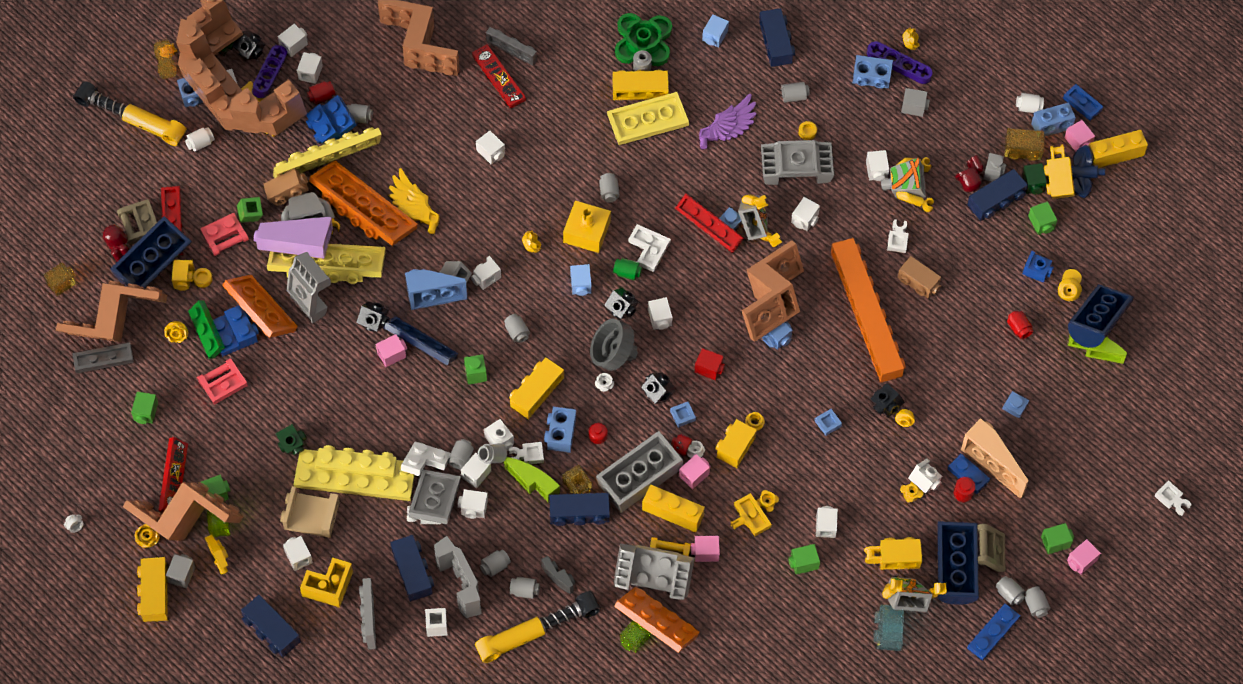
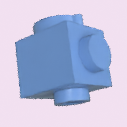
M784 322L764 335L762 339L769 347H775L778 350L781 346L785 347L790 343L792 328L788 322Z

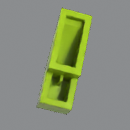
M1069 335L1068 346L1086 349V357L1121 364L1125 361L1127 352L1108 337L1099 346L1088 348L1076 343Z
M506 457L504 467L529 494L536 489L548 503L549 495L560 494V485L546 473L528 463Z

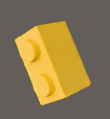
M736 419L733 425L729 424L725 432L726 437L724 440L720 439L715 448L717 450V458L738 468L754 442L757 430Z

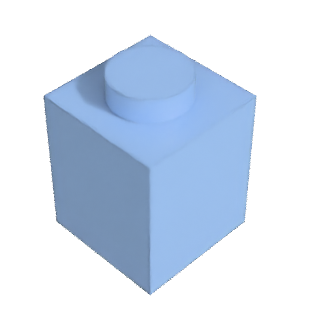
M712 14L703 30L702 41H705L708 45L719 47L728 32L729 21Z
M589 264L570 266L572 295L583 296L591 293Z

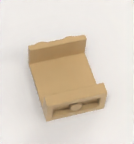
M292 486L291 492L287 493L285 504H287L286 511L283 510L281 514L284 530L331 538L340 503L338 494L330 493V497L327 499L299 494L296 487Z

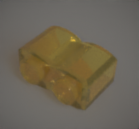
M168 38L156 40L154 43V53L158 60V73L162 79L175 77L176 63L172 57L173 47Z

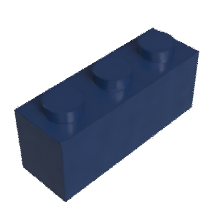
M781 8L761 11L759 24L770 66L792 64L795 48L794 45L790 44L791 32L786 28V15H783Z
M1013 169L971 194L967 205L980 221L985 218L989 219L994 216L996 211L1006 209L1014 200L1022 199L1026 194L1027 184L1016 170Z
M609 493L549 495L550 524L556 526L573 523L575 525H584L586 523L601 525L609 522Z
M413 535L390 542L391 550L409 601L432 595V587H435L432 576H427L426 570L428 565L425 558L421 559L419 552H422L419 540L415 541Z
M257 595L241 609L242 621L248 627L252 626L256 630L255 634L261 641L266 640L269 643L268 647L275 655L279 653L283 658L301 642L299 634L260 595Z

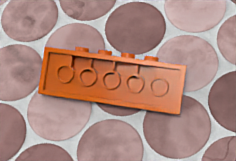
M336 160L310 176L309 182L322 191V199L336 208L340 216L345 215L349 218L354 227L359 226L363 229L365 235L369 238L373 237L376 240L382 238L393 246L417 229L418 224Z

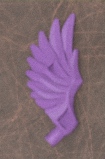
M748 94L734 108L731 105L722 113L716 114L715 120L711 125L700 129L699 140L701 149H707V141H718V139L730 141L731 137L737 138L738 135H743L744 130L749 129L748 125L754 122L751 119L756 116V112L750 113L756 106V102L749 104L751 94Z

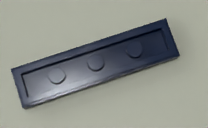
M396 316L385 323L384 329L396 334L401 339L445 365H449L457 359V352Z

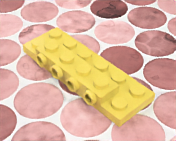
M371 127L364 130L361 135L358 132L354 134L353 132H348L342 135L343 138L335 140V138L327 140L325 145L319 147L314 145L309 147L308 151L304 153H293L290 155L291 158H288V162L282 161L276 164L273 177L276 178L294 168L303 173L380 143L382 134L379 128L374 129Z
M328 244L325 258H311L329 276L331 283L348 281L350 284H356L357 282H363V277H382L386 248ZM270 251L267 270L287 272L288 278L289 268L292 266L297 255Z
M326 445L324 448H319L318 451L304 449V451L299 452L293 485L296 488L411 501L415 475L401 471L403 461L397 460L396 457H393L392 453L383 452L382 455H376L370 450H363L362 453H358L352 448H343V451L335 450L333 446Z

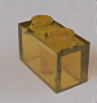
M1007 128L1004 157L1012 159L1025 158L1032 161L1042 159L1044 131Z

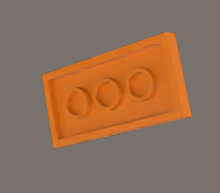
M252 275L225 280L222 286L269 338L296 331L298 326Z
M634 587L617 600L614 606L678 653L694 641L700 633L693 625L682 620L676 613L668 610L659 601L654 600L638 587Z

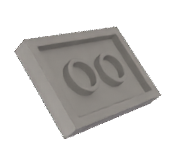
M422 470L409 509V517L448 524L461 482V476Z
M371 578L363 579V586H359L361 598L360 613L362 617L361 632L363 643H367L369 650L376 649L374 596Z

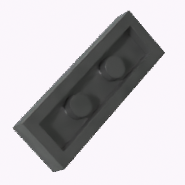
M490 27L487 30L486 40L488 43L534 66L537 61V51L533 47L520 43L516 38L506 36L498 29L495 30Z
M130 342L72 353L76 374L134 363Z

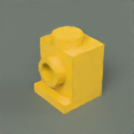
M193 260L173 261L172 283L174 289L180 291L189 289L190 282H193V272H195Z

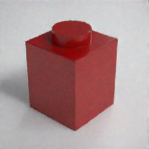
M702 348L695 363L694 373L716 380L718 374L722 375L725 368L723 356Z

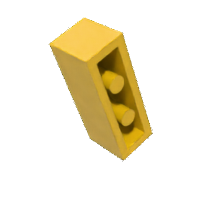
M620 70L613 72V100H649L667 95L668 71L637 70L626 72Z
M1137 130L1092 142L1088 146L1093 153L1094 161L1092 165H1098V168L1144 156L1148 144L1142 130Z
M546 357L542 362L539 361L531 375H527L523 379L519 389H515L509 397L510 407L529 420L564 379V369Z
M651 484L642 501L643 511L693 532H697L704 517V506Z
M165 557L141 559V566L137 567L138 578H141V584L137 585L138 597L141 596V603L137 604L138 615H141L143 622L168 620V581L166 578L167 562Z

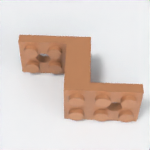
M378 0L380 22L407 29L403 43L405 66L413 69H425L429 72H440L449 76H458V50L429 45L435 27L433 7L399 0Z
M792 240L747 269L753 294L757 301L743 309L742 314L750 339L754 342L800 312L793 285L789 281L804 272L797 245Z
M109 281V284H102L95 326L82 323V327H79L80 324L75 322L63 321V324L57 323L56 331L69 335L121 342L129 297L166 303L167 295L155 287L147 286V289L144 290V287H140V285L128 284V287H125V284Z
M192 481L191 483L183 482L164 513L155 511L153 509L154 506L146 500H127L123 505L126 510L163 537L176 541L185 540L205 508L224 522L240 523L244 517L239 513L240 510L237 507L224 503L225 499L216 493L214 495L208 491L209 487L201 482L197 484Z

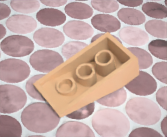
M980 418L965 434L961 450L1021 499L1024 496L1029 480L993 426Z

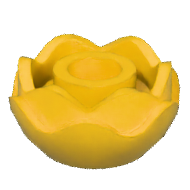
M911 27L903 33V42L906 48L916 50L920 46L917 42L919 36L915 32L916 29H911Z
M533 230L525 232L522 241L526 250L532 253L539 252L541 243L538 241V235Z
M1074 278L1063 279L1058 286V294L1065 301L1077 300L1082 292V286Z
M172 321L164 329L165 337L170 342L181 343L188 337V329L180 321Z
M147 524L140 526L135 531V541L143 548L153 547L159 541L160 534Z

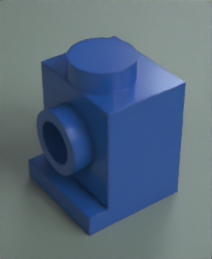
M1031 251L1022 274L1044 283L1046 276L1050 278L1054 267L1051 266L1052 260L1035 254V251Z

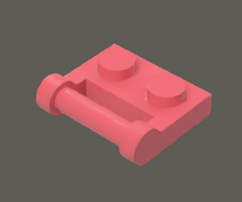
M235 213L200 228L214 256L219 255L221 251L235 244L249 240ZM237 233L239 234V235H237V236H235V237H233V238H231V239H228V240H226V241H224V242H222V243H220V244H218V245L215 244V243H218V242H220V241H222V240H224V239H226V238H228V237H230V236H232V235H234V234H237Z
M231 358L216 369L197 377L198 382L214 405L248 386ZM230 369L231 372L208 384V381Z

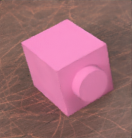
M1081 120L1067 128L1064 138L1077 151L1080 147L1094 142L1095 135Z
M396 334L376 344L377 354L385 367L406 358L405 350L407 346L404 340H399Z
M697 454L679 469V477L692 490L710 473L708 461L703 457L700 458Z
M695 536L694 543H691V555H695V562H719V536Z
M1086 539L1069 554L1067 562L1072 570L1077 571L1081 575L1098 561L1101 553Z

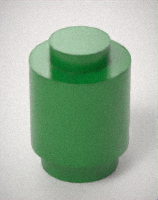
M625 258L616 259L613 273L619 277L635 281L636 277L640 278L642 267L639 266L640 262Z

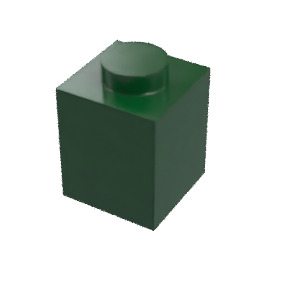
M1042 163L1025 165L1022 178L1027 184L1026 194L1045 192L1047 181Z

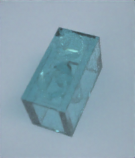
M880 605L879 611H875L874 623H878L877 630H874L873 642H877L876 649L901 651L904 610H894L891 605Z

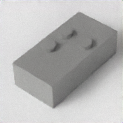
M658 431L596 476L597 484L604 493H609V499L619 512L622 513L646 495L650 484L658 487L679 472V469L683 466V459Z

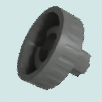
M617 319L605 321L597 329L591 342L590 356L592 362L597 366L612 371L619 369L626 361L631 362L638 354V347L633 345L634 331L632 327Z

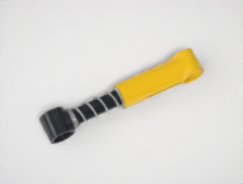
M83 81L73 95V99L81 106L98 105L99 108H105L107 112L111 111L114 115H120L123 121L161 137L172 146L178 145L187 130L178 121H168L132 104L125 106L124 103L120 104L117 100L114 101L109 99V97L102 96V93L100 94L98 89L87 81Z
M587 591L577 596L571 606L567 605L565 609H558L556 613H550L549 616L541 617V619L538 617L532 618L494 636H485L475 643V647L483 663H489L499 658L503 653L544 636L547 629H553L558 624L561 626V623L569 622V619L580 616L584 618L593 617L601 611V607L593 591Z

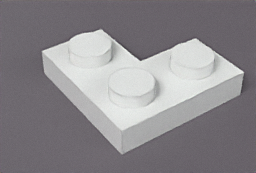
M637 224L628 242L644 249L637 262H640L639 266L654 272L671 243V239Z
M414 442L401 464V471L419 476L425 465L445 470L451 453L423 443Z

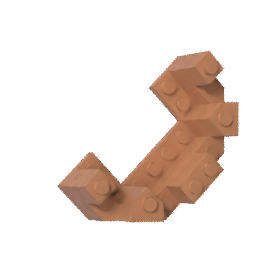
M200 0L202 7L189 15L187 20L181 19L176 41L180 51L178 66L183 77L225 130L233 131L235 129L250 133L263 132L269 133V135H278L307 114L301 95L290 80L274 89L272 94L258 102L248 88L242 91L214 56L243 35L240 28L232 20L225 0Z

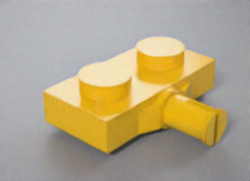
M751 493L734 502V507L740 517L730 522L733 529L745 524L755 537L771 528L772 524Z
M213 535L205 537L220 574L227 573L228 569L226 566L228 564L226 558H228V554L224 546H222L219 539L215 540Z

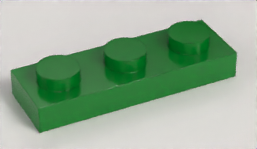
M198 300L188 312L208 358L214 359L225 346L205 301Z

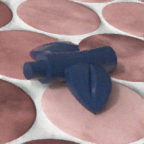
M1088 145L1080 147L1074 153V166L1071 165L1074 190L1082 198H1086L1091 192L1093 183L1090 178H1098V175L1105 176L1106 168H1098V165H1092L1094 158L1092 150Z

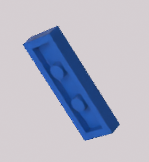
M1004 603L970 642L967 649L983 661L1019 620L1021 615Z

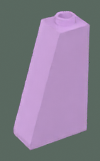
M331 217L260 223L259 229L254 233V241L257 243L258 250L294 255L308 252L310 257L325 258L333 230Z

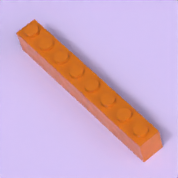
M854 238L832 243V258L880 383L902 377L903 371L906 368L903 358L899 357L898 344L892 339V328L885 321V310L880 308V298L878 293L873 290V279L866 272L867 264L865 260L861 259L859 244L855 243Z

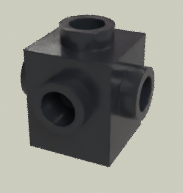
M242 31L243 35L235 40L232 47L240 52L239 55L246 60L259 58L266 44L261 41L262 38L258 34L251 31Z
M620 288L613 290L604 305L612 311L613 316L623 319L634 315L639 301L634 298L635 296L631 292Z
M368 301L361 306L356 323L365 326L369 331L377 332L389 321L387 316L389 309L384 308L380 303Z
M663 372L651 373L646 377V382L641 386L645 391V395L654 404L665 403L677 390L670 382V378Z
M888 383L877 390L873 397L870 398L874 403L873 409L879 415L883 413L887 418L895 414L905 403L900 394Z

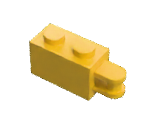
M1061 144L1060 147L1050 146L1052 159L1047 160V165H1044L1045 176H1049V183L1046 184L1047 194L1051 195L1052 199L1075 196L1070 157H1065L1064 144ZM1062 154V158L1055 159V155Z
M907 537L902 540L885 538L880 541L879 546L864 548V552L867 553L865 563H880V570L920 569L921 567L920 539Z

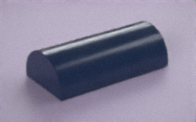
M163 216L110 270L122 284H125V287H128V284H135L145 289L192 241Z
M1098 284L1069 321L1068 330L1070 336L1081 346L1088 348L1099 346L1129 308L1134 297Z
M938 521L937 523L938 583H946V594H938V599L944 603L963 605L973 603L979 598L978 523Z

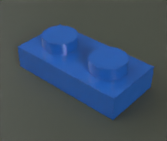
M1077 84L1063 96L1067 103L1069 102L1073 108L1089 121L1103 110V105Z
M962 454L947 468L958 479L961 477L971 478L975 483V494L990 481L986 474Z

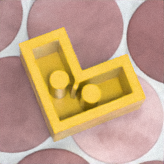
M332 558L326 575L307 570L300 587L302 597L340 607L353 574L352 563Z

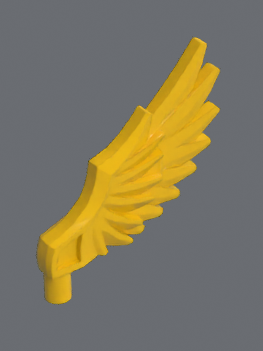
M400 168V180L395 175L392 176L396 188L389 186L393 193L389 197L395 200L392 202L393 205L397 206L399 210L412 220H420L421 223L428 224V233L434 234L439 224V214L430 208L428 204L429 197L422 193L416 184L412 185L403 169Z

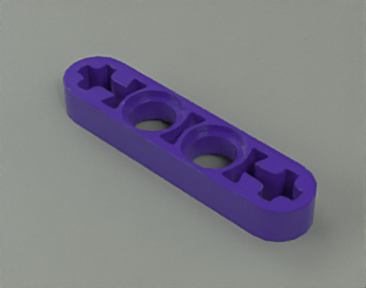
M871 42L868 45V57L886 59L888 56H894L896 61L892 63V70L921 84H927L931 81L932 70L927 65L880 42ZM908 63L913 68L906 70L903 68V65Z
M275 45L271 48L253 83L252 94L255 97L265 98L268 96L286 60L287 50L285 47ZM268 64H274L277 67L272 68ZM266 75L271 79H264L262 76Z

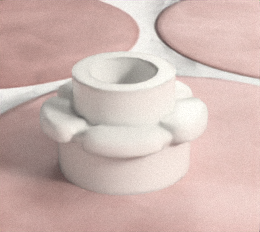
M607 373L600 374L595 381V386L603 392L612 389L614 386L612 376Z
M692 441L688 448L687 456L692 458L697 454L701 458L705 452L702 443Z
M79 514L68 516L64 524L65 528L72 533L81 530L84 525L81 520L82 516Z

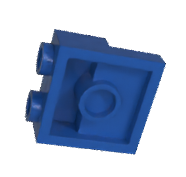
M339 95L335 96L324 106L321 104L317 105L306 114L308 118L306 124L316 132L314 138L319 144L325 145L327 140L333 138L338 140L342 135L357 126Z
M240 305L224 311L225 315L213 319L225 346L220 352L222 357L258 342L256 336L259 334L255 323H250L249 319L251 317Z

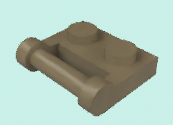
M149 199L117 210L118 217L122 219L128 237L127 242L130 245L137 243L157 223ZM132 213L139 228V232L134 233L129 219V214Z
M988 524L977 525L980 539L978 564L986 565L997 572L1005 571V534Z

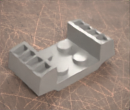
M804 140L777 141L771 144H761L765 184L778 185L779 177L812 176L817 177V184L829 183L834 176L831 142Z
M304 252L295 256L293 264L289 268L286 291L313 324L325 316L328 307L319 298L318 292L330 286L331 280L319 265L316 264L314 259L310 257L309 253Z
M446 536L434 545L437 567L440 572L452 567L456 577L461 578L463 590L456 594L458 608L463 616L469 618L480 615L482 613L478 581L461 549L455 547L448 536Z
M620 544L614 586L628 590L631 584L671 592L670 598L684 600L689 593L695 558L681 555L677 552L641 545Z

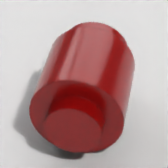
M323 81L308 88L309 92H307L309 101L314 102L315 105L331 99L335 95V90L330 81Z
M1016 310L1009 314L1007 323L1017 337L1023 340L1033 334V326L1023 311L1018 312Z
M969 477L959 478L954 488V497L960 502L970 501L975 490L974 481Z

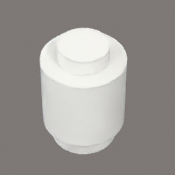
M1021 93V96H1017L1016 107H1019V111L1034 113L1043 110V97L1027 93Z
M208 127L205 129L200 128L188 134L185 142L189 150L193 149L196 152L210 145L214 141V136Z

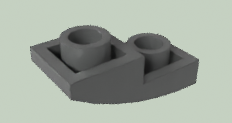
M549 556L542 558L541 567L553 583L569 594L574 593L573 585H575V581L572 575L567 574L565 569L559 571L556 562H551Z

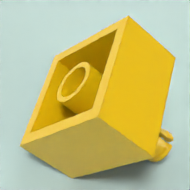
M575 201L563 231V243L599 253L611 222V211Z

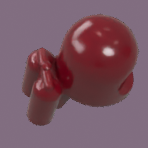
M978 155L971 157L967 161L968 169L955 175L956 180L960 181L965 192H974L982 184L980 175L984 167Z
M109 225L104 229L103 240L111 250L114 259L118 262L129 251L128 246L125 245L128 237L118 225Z

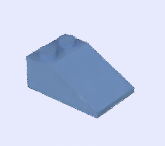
M413 269L405 273L411 310L467 299L465 278L425 269Z

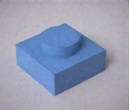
M730 207L719 218L734 230L742 224L739 213Z
M1012 391L1002 409L1020 418L1029 400Z
M689 402L670 408L677 427L696 421Z
M832 409L815 418L816 424L825 436L842 427V422Z

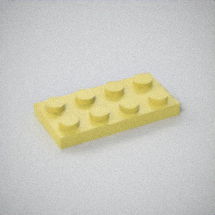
M677 92L607 111V116L618 145L689 126L688 118Z

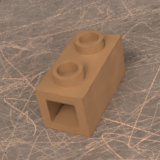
M294 168L264 183L267 200L279 206L289 201V198L309 191L306 175Z
M912 256L899 269L898 278L900 281L915 289L916 293L929 298L932 294L935 295L941 288V276Z

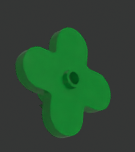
M626 13L618 19L617 28L624 38L615 46L617 60L625 64L633 63L634 54L643 50L650 53L652 57L651 65L661 66L668 62L670 49L664 43V40L672 33V23L667 17L659 15L647 21L642 20L636 14Z

